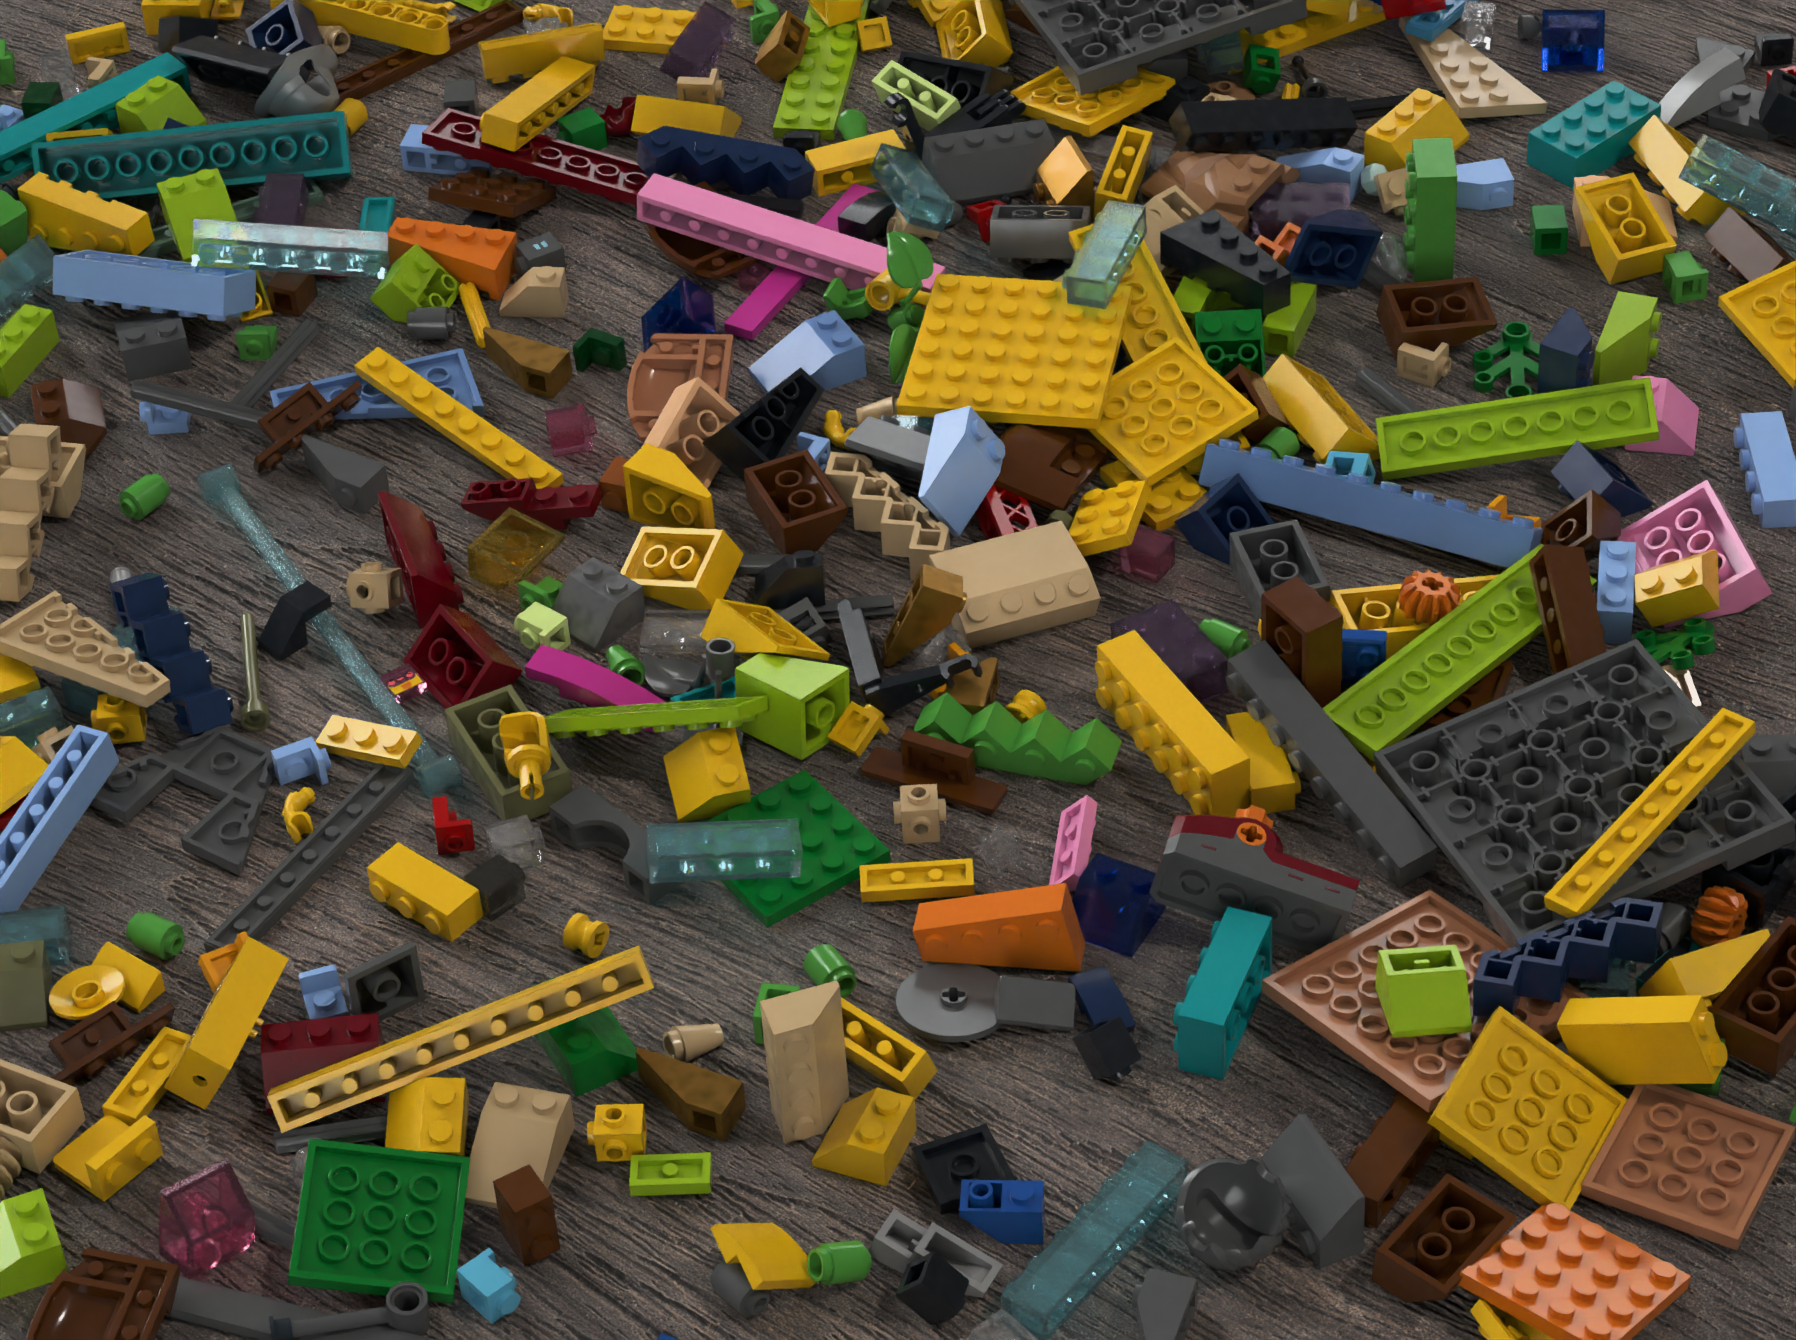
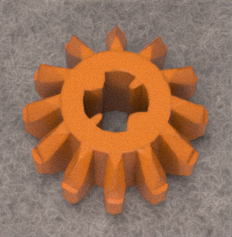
M1428 568L1424 573L1413 571L1412 575L1405 577L1404 582L1401 584L1399 609L1405 611V618H1415L1417 624L1425 622L1432 626L1459 606L1461 597L1460 586L1454 584L1453 577H1444L1442 571L1432 573Z
M1715 885L1713 888L1709 887L1706 889L1703 897L1699 898L1698 906L1694 910V918L1691 921V926L1693 927L1691 938L1694 939L1695 943L1705 948L1740 937L1742 930L1745 929L1744 924L1748 917L1746 912L1748 902L1745 900L1744 895L1725 886L1722 888Z

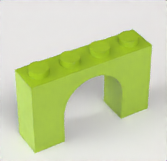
M1183 276L1173 296L1193 336L1195 312L1221 311L1231 307H1244L1232 301L1231 295L1227 292L1218 291L1216 293L1207 288V282L1197 277L1191 280ZM1291 282L1290 305L1268 314L1262 325L1264 353L1275 355L1283 353L1288 357L1294 358L1316 313L1317 285Z

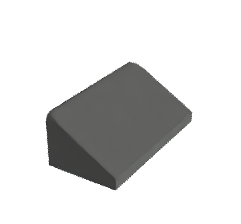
M1005 975L1000 976L994 992L996 1023L1073 1031L1075 984Z

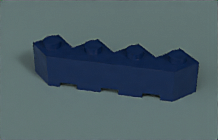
M662 126L638 138L637 164L649 178L654 173L669 177L681 171L693 186L703 181L708 185H712L724 179L737 194L751 195L766 187L777 198L801 200L812 193L814 168L794 148L670 126Z
M148 572L110 583L117 618L123 628L130 626L134 636L132 645L142 662L151 664L170 680L171 692L162 697L164 703L172 702L177 710L174 721L179 730L194 735L218 726L233 723L231 716L234 708L232 698L225 688L211 684L209 674L212 673V665L210 659L204 653V650L190 647L188 637L191 635L189 622L182 612L169 610L167 599L170 598V592L162 576Z
M1622 897L1610 902V909L1594 914L1591 910L1563 921V927L1550 933L1543 929L1516 940L1515 947L1503 952H1499L1495 948L1483 953L1473 983V1015L1490 1018L1492 1013L1501 1006L1514 1016L1520 996L1560 1002L1568 977L1607 983L1615 958L1654 964L1662 936L1663 903Z

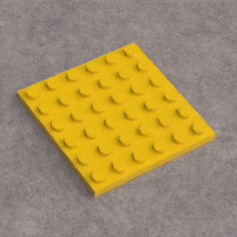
M936 274L897 401V414L901 416L934 418L935 414L971 406L979 417L986 422L1099 429L1133 297L1132 286Z

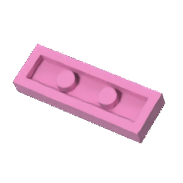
M1088 795L1063 810L1060 816L1049 885L1067 883L1069 892L1080 889L1087 879V866L1092 850L1091 842L1093 829L1096 825L1095 817L1098 805Z

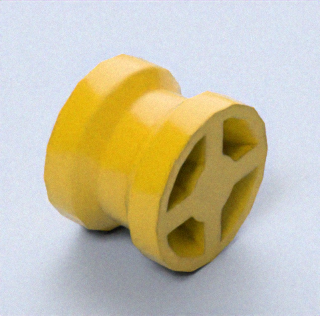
M1021 690L1014 696L1012 703L1005 706V709L1023 724L1046 710L1047 707L1042 698L1030 690Z
M576 913L569 919L564 929L563 945L565 948L574 951L580 949L584 956L589 958H596L602 953L607 944L609 926L607 923L599 920L592 922L588 915L583 913Z

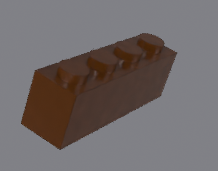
M1544 544L1531 559L1529 566L1554 675L1607 651L1604 642V628L1600 624L1597 611V597L1593 593L1590 580V566L1586 562L1584 548Z
M1399 1091L1394 1095L1390 1109L1385 1116H1379L1374 1122L1371 1134L1364 1143H1358L1355 1147L1351 1161L1345 1168L1365 1196L1364 1223L1375 1228L1380 1226L1442 1141L1439 1139L1440 1131L1427 1123L1434 1110L1428 1113Z

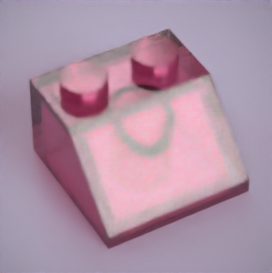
M225 1158L159 1192V1254L170 1264L179 1265L180 1272L188 1279L212 1269L219 1263L254 1245L255 1213L230 1162Z

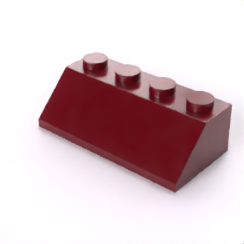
M380 491L377 493L386 545L395 567L402 568L403 588L419 628L423 629L439 604L459 610V604L464 603L459 583L453 584L455 576L451 563H444L446 561L442 541L436 542L438 536L433 520L427 521L422 508L386 491Z

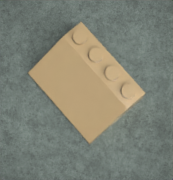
M1062 520L931 554L928 557L932 567L963 576V592L967 593L966 603L962 612H956L951 621L959 645L963 650L1095 616L1101 599L1090 568Z

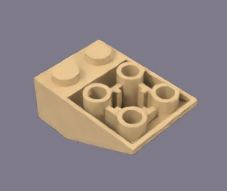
M1177 185L1152 197L1132 215L1163 278L1180 268L1174 265L1168 268L1161 264L1160 232L1205 213Z

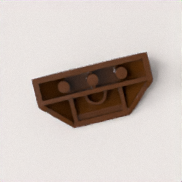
M66 379L45 380L30 385L36 424L60 426L61 442L85 444V458L89 456L107 434L99 388Z

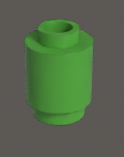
M1275 427L1256 447L1272 451L1271 457L1283 460L1284 455L1295 456L1299 452L1300 444L1294 432L1285 427Z
M157 473L144 475L119 494L121 511L129 518L142 520L166 502L167 496L170 495L169 485Z
M1217 618L1212 620L1204 619L1198 626L1195 634V644L1200 646L1203 652L1227 662L1231 657L1250 648L1251 641L1248 639L1249 636L1246 630Z
M151 912L135 914L129 921L126 930V936L134 947L163 960H169L180 953L185 942L182 926Z
M823 944L816 946L806 955L803 963L804 972L817 986L837 980L840 985V995L842 998L847 997L853 992L857 984L855 971L833 945Z
M859 1240L820 1244L817 1248L810 1250L807 1258V1268L811 1279L815 1282H821L823 1285L863 1281L872 1264L869 1250Z

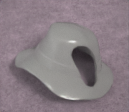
M320 44L289 55L267 88L259 96L254 108L256 116L258 118L272 115L275 117L333 112L340 101V95L333 78L338 67V58L334 50L326 44ZM307 60H312V66L319 75L314 77L308 84H305L299 74L300 67Z

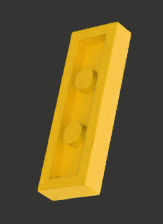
M332 715L315 743L319 749L325 748L327 753L405 769L423 740L417 731Z
M972 858L859 865L861 903L975 895Z
M164 1026L103 1104L104 1116L113 1115L128 1126L133 1125L144 1115L148 1116L166 1093L167 1089L164 1086L189 1042L191 1035Z

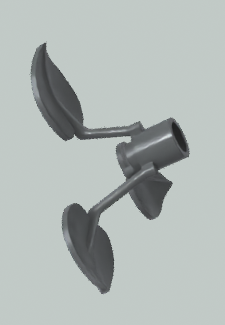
M714 638L706 644V654L702 656L703 663L701 666L688 660L660 659L646 654L643 661L645 667L644 679L649 689L657 695L673 697L688 692L691 688H699L707 672L710 678L715 681V699H721L722 682L731 678L735 668L740 665V657L735 656V644L733 641L727 638ZM720 724L708 725V728L685 730L682 736V743L698 732L720 728ZM735 727L741 749L743 746V734L741 730Z

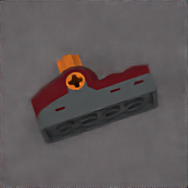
M1251 805L1247 809H1237L1235 817L1204 814L1175 816L1149 893L1158 903L1213 922L1222 920L1227 907L1271 916L1272 942L1309 955L1341 937L1351 914L1360 880L1283 854V844L1279 836L1272 830L1274 821L1266 815L1265 809Z

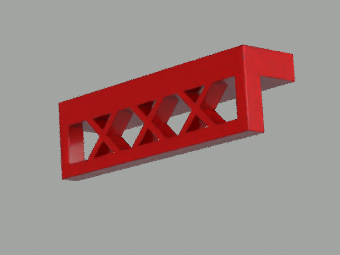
M992 485L975 511L986 540L1023 531L1011 524L1013 520L1026 526L1024 530L1038 527L1027 499L995 485ZM1006 499L1017 505V507L1014 509L1002 503V501Z

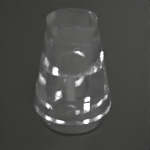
M1395 234L1382 235L1373 254L1383 269L1402 281L1407 276L1404 241Z

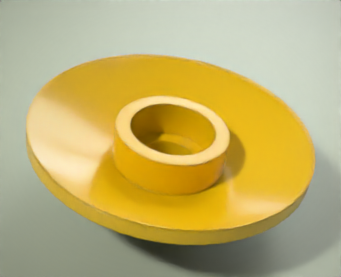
M108 965L84 966L69 972L56 982L50 991L49 1003L56 1015L69 1020H83L112 1001L117 1003L124 994L125 981L121 972L114 967Z

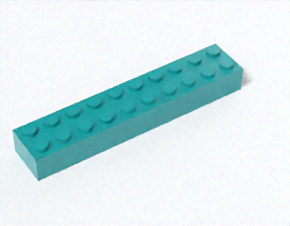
M344 111L31 143L34 175L42 172L49 175V180L57 183L61 180L72 184L73 189L86 193L88 190L99 194L101 199L107 202L157 197L159 194L156 183L166 181L172 177L195 174L204 169L218 168L227 190L297 183L307 179L316 181L353 177L347 116Z

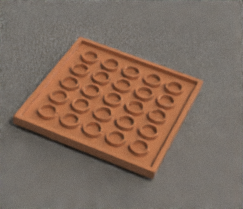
M1430 889L1262 980L1261 992L1430 1113L1436 1109L1489 1020L1486 1017L1473 1015V983L1483 953L1495 948L1499 952L1510 949V947L1502 937ZM1456 944L1466 968L1472 1031L1449 1035L1439 1034L1393 1038L1375 989L1378 950ZM1566 981L1560 1002L1520 996L1514 1016L1551 1043L1561 1037L1556 1025L1569 998L1590 997Z

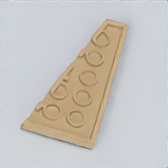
M1415 15L1400 17V29L1439 90H1443L1446 101L1459 119L1546 114L1548 103L1449 28L1431 42L1405 33L1406 23Z
M56 590L0 624V654L3 656H9L30 666H36L57 676L71 679L84 686L98 689L111 696L122 698L146 708L171 692L170 680L148 662H139L135 659L134 651L129 647L121 648L118 645V639L90 617L80 616L78 608L72 603L65 604L62 601L61 594Z

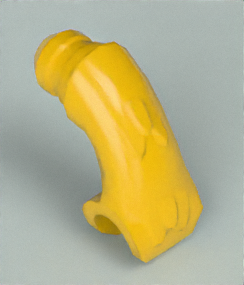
M537 3L532 7L527 6L523 10V17L528 22L535 20L540 23L554 24V29L573 26V11L567 7Z
M828 410L825 414L824 427L821 429L836 447L839 446L840 448L847 449L844 443L856 428H850L844 433L840 411Z
M303 787L298 792H290L284 803L282 816H284L288 833L296 844L302 841V834H311L314 830L311 817L307 812H304L307 806L313 804L316 800L315 792L310 787Z

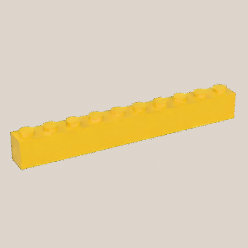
M640 945L271 1088L267 1098L281 1133H284L654 988V981Z

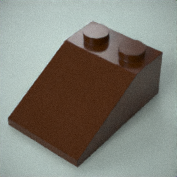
M1478 277L1383 285L1376 312L1395 361H1397L1398 348L1403 342L1434 352L1442 342L1449 344V348L1496 329L1498 324Z

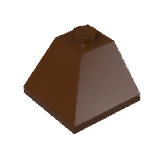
M1591 489L1541 524L1543 533L1540 544L1583 547L1585 557L1590 556L1600 550V540L1616 541L1621 536V513Z

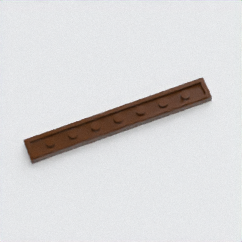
M504 0L449 26L451 48L444 54L431 55L403 48L335 80L334 82L340 95L337 107L346 98L359 100L524 21L523 10L511 1Z

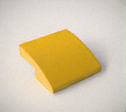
M773 1222L714 1224L710 1228L726 1264L740 1263L753 1290L811 1288L816 1283L808 1273V1257L788 1233Z

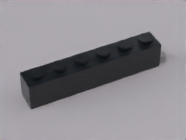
M1346 97L1180 102L1169 119L1179 151H1193L1195 153L1220 150L1229 152L1232 150L1313 149L1315 147L1340 148L1346 146L1358 129Z

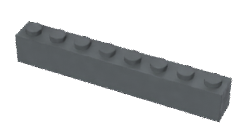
M1263 640L1228 659L1226 683L1230 691L1235 696L1239 695L1246 703L1251 717L1255 721L1260 720L1267 728L1271 741L1275 746H1281L1289 755L1293 768L1298 773H1304L1310 781L1315 795L1320 799L1324 798L1332 807L1335 819L1339 824L1346 825L1350 829L1358 847L1363 852H1369L1375 860L1380 874L1386 879L1390 878L1399 889L1436 868L1438 849L1436 844L1270 645Z

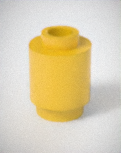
M346 98L334 110L345 112L349 139L368 120L365 105L357 99Z

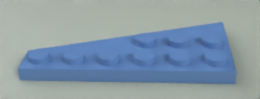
M463 348L401 361V363L478 416H485L484 405ZM356 372L310 382L327 402H330L356 381H359L362 385L360 402L348 412L340 411L334 416L335 420L418 418L359 377ZM307 383L269 391L273 409Z

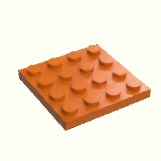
M1552 1203L1549 1205L1543 1204L1494 1244L1477 1262L1461 1271L1460 1275L1462 1278L1458 1286L1555 1340H1631L1688 1289L1691 1276L1677 1269L1671 1263L1642 1250L1636 1244L1605 1230L1599 1224L1592 1223L1580 1215L1569 1211L1564 1205Z

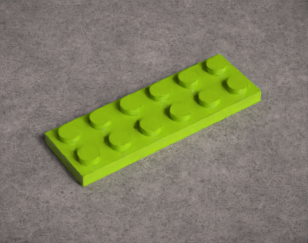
M767 696L570 708L544 718L548 725V732L554 733L555 739L574 737L576 733L587 732L589 737L607 735L609 731L619 730L620 734L642 732V729L653 728V732H667L675 730V727L685 725L686 730L708 728V725L718 723L720 728H732L742 726L743 722L757 720L756 715L768 711L769 706Z

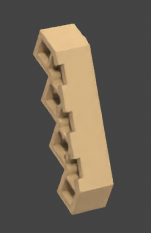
M21 423L7 436L5 447L7 454L10 455L11 467L0 476L1 601L19 602L32 590L35 578L33 574H29L32 558L40 557L45 532L41 530V519L43 514L50 513L55 488L51 486V476L53 470H60L62 461L60 426Z
M830 452L824 474L845 505L853 507L854 530L881 532L882 555L909 557L911 580H915L922 564L931 566L928 559L929 555L950 550L949 528L941 521L938 523L929 516V510L913 496L908 498L902 493L900 485L885 472L879 473L865 454Z

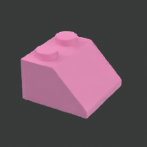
M1633 375L1632 380L1648 377L1651 379L1660 440L1625 445V450L1694 456L1699 407L1667 378Z

